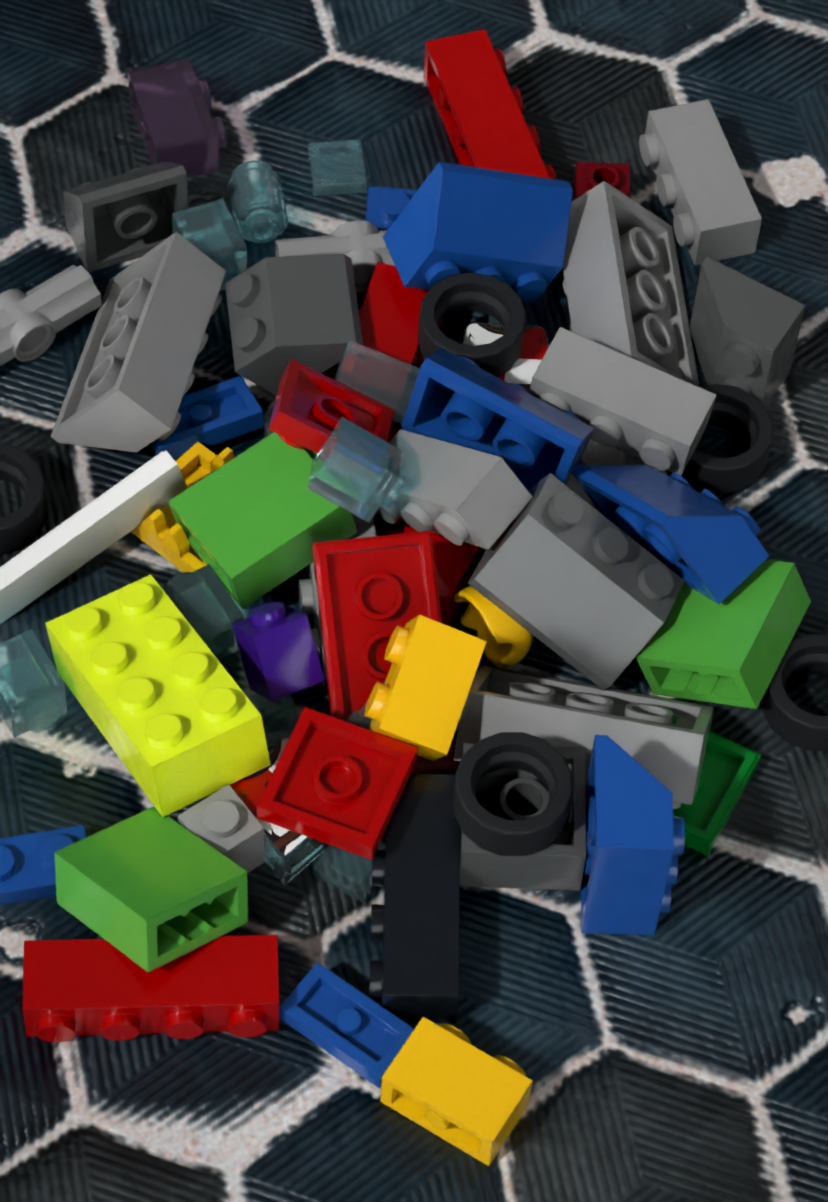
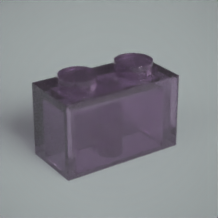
M190 59L129 71L130 109L151 165L165 161L183 165L187 172V178L220 171L219 149L225 148L227 145L224 126L219 116L211 117L209 109L212 107L207 81L204 77L197 79Z

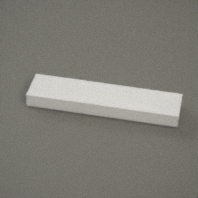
M167 450L160 452L0 567V625L139 526L158 508L161 510L169 504V500L188 489L178 464Z

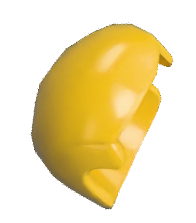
M469 586L454 594L453 600L455 602H468V609L460 618V622L463 626L477 630L478 638L487 641L483 653L490 663L503 669L515 665L526 656L534 640V635L473 587Z

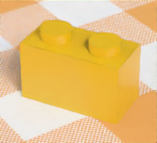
M420 614L407 622L405 628L397 626L389 640L384 656L385 660L392 662L385 684L380 682L375 684L366 704L364 716L372 719L368 730L418 747V756L431 761L447 755L487 641Z
M422 1017L382 1076L380 1102L480 1162L490 1166L529 1105L533 1080L526 1077L524 1070L511 1059L501 1055L492 1057L473 1046L470 1039L456 1027L445 1023L437 1025Z

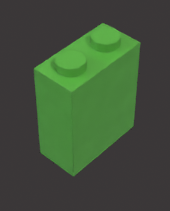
M275 432L168 501L175 522L183 527L190 546L242 609L313 562V543L345 540L358 532L351 510L357 506L356 500L344 481L339 477L330 480L322 470L324 469V464L318 453L307 448L298 449L285 443Z
M779 559L765 560L720 604L683 583L664 624L635 657L653 694L757 709L811 603L795 564Z
M155 806L54 852L57 904L147 972L248 923L247 871L169 816L162 817Z

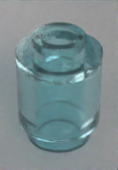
M249 161L237 166L232 172L231 180L228 183L235 231L241 238L256 243L269 242L282 234L288 226V216L280 177L269 164L262 161Z

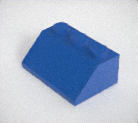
M438 162L384 234L383 239L404 287L430 290L433 285L449 276L477 273L490 275L508 284L521 298L522 302L535 303L563 268L573 189L567 181Z
M443 348L426 357L422 363L401 428L409 432L502 457L527 490L550 473L566 485L572 476L571 472L582 459L594 431L593 427L583 423L573 413L559 410L530 395L520 385L507 383L479 368L472 360L456 356Z
M578 465L571 472L602 515L685 580V585L717 604L725 600L769 557V554L756 537L761 532L760 527L745 510L738 506H735L732 510L726 508L712 492L707 489L700 493L695 491L682 476L675 472L667 476L649 465Z
M595 735L586 782V861L580 889L581 933L655 935L659 914L669 913L671 885H676L678 855H683L684 818L673 817V795L667 787L608 735Z

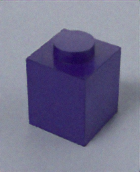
M270 602L249 611L250 618L232 624L250 690L272 702L325 681L306 614L285 604L283 605L282 602Z

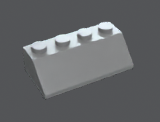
M603 181L571 202L563 265V289L567 296L571 321L569 331L699 387L673 228L670 224Z
M175 232L111 278L101 301L102 306L98 309L50 437L62 444L136 453L156 439L159 441L167 439L180 422L181 414L178 412L183 395L189 390L194 381L195 374L192 372V368L197 355L207 343L208 334L205 331L209 319L221 303L222 296L219 294V290L226 270L178 232Z
M482 665L474 676L460 716L453 760L461 762L463 743L476 744L479 740L500 732H524L546 740L553 747L586 748L587 782L595 735H608L672 792L673 809L681 807V803L693 804L714 707L607 688L603 691L596 685ZM673 715L678 717L676 724L672 723Z

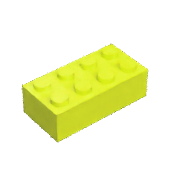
M151 574L45 623L58 674L162 817L218 791L227 784L231 785L271 765L260 712Z

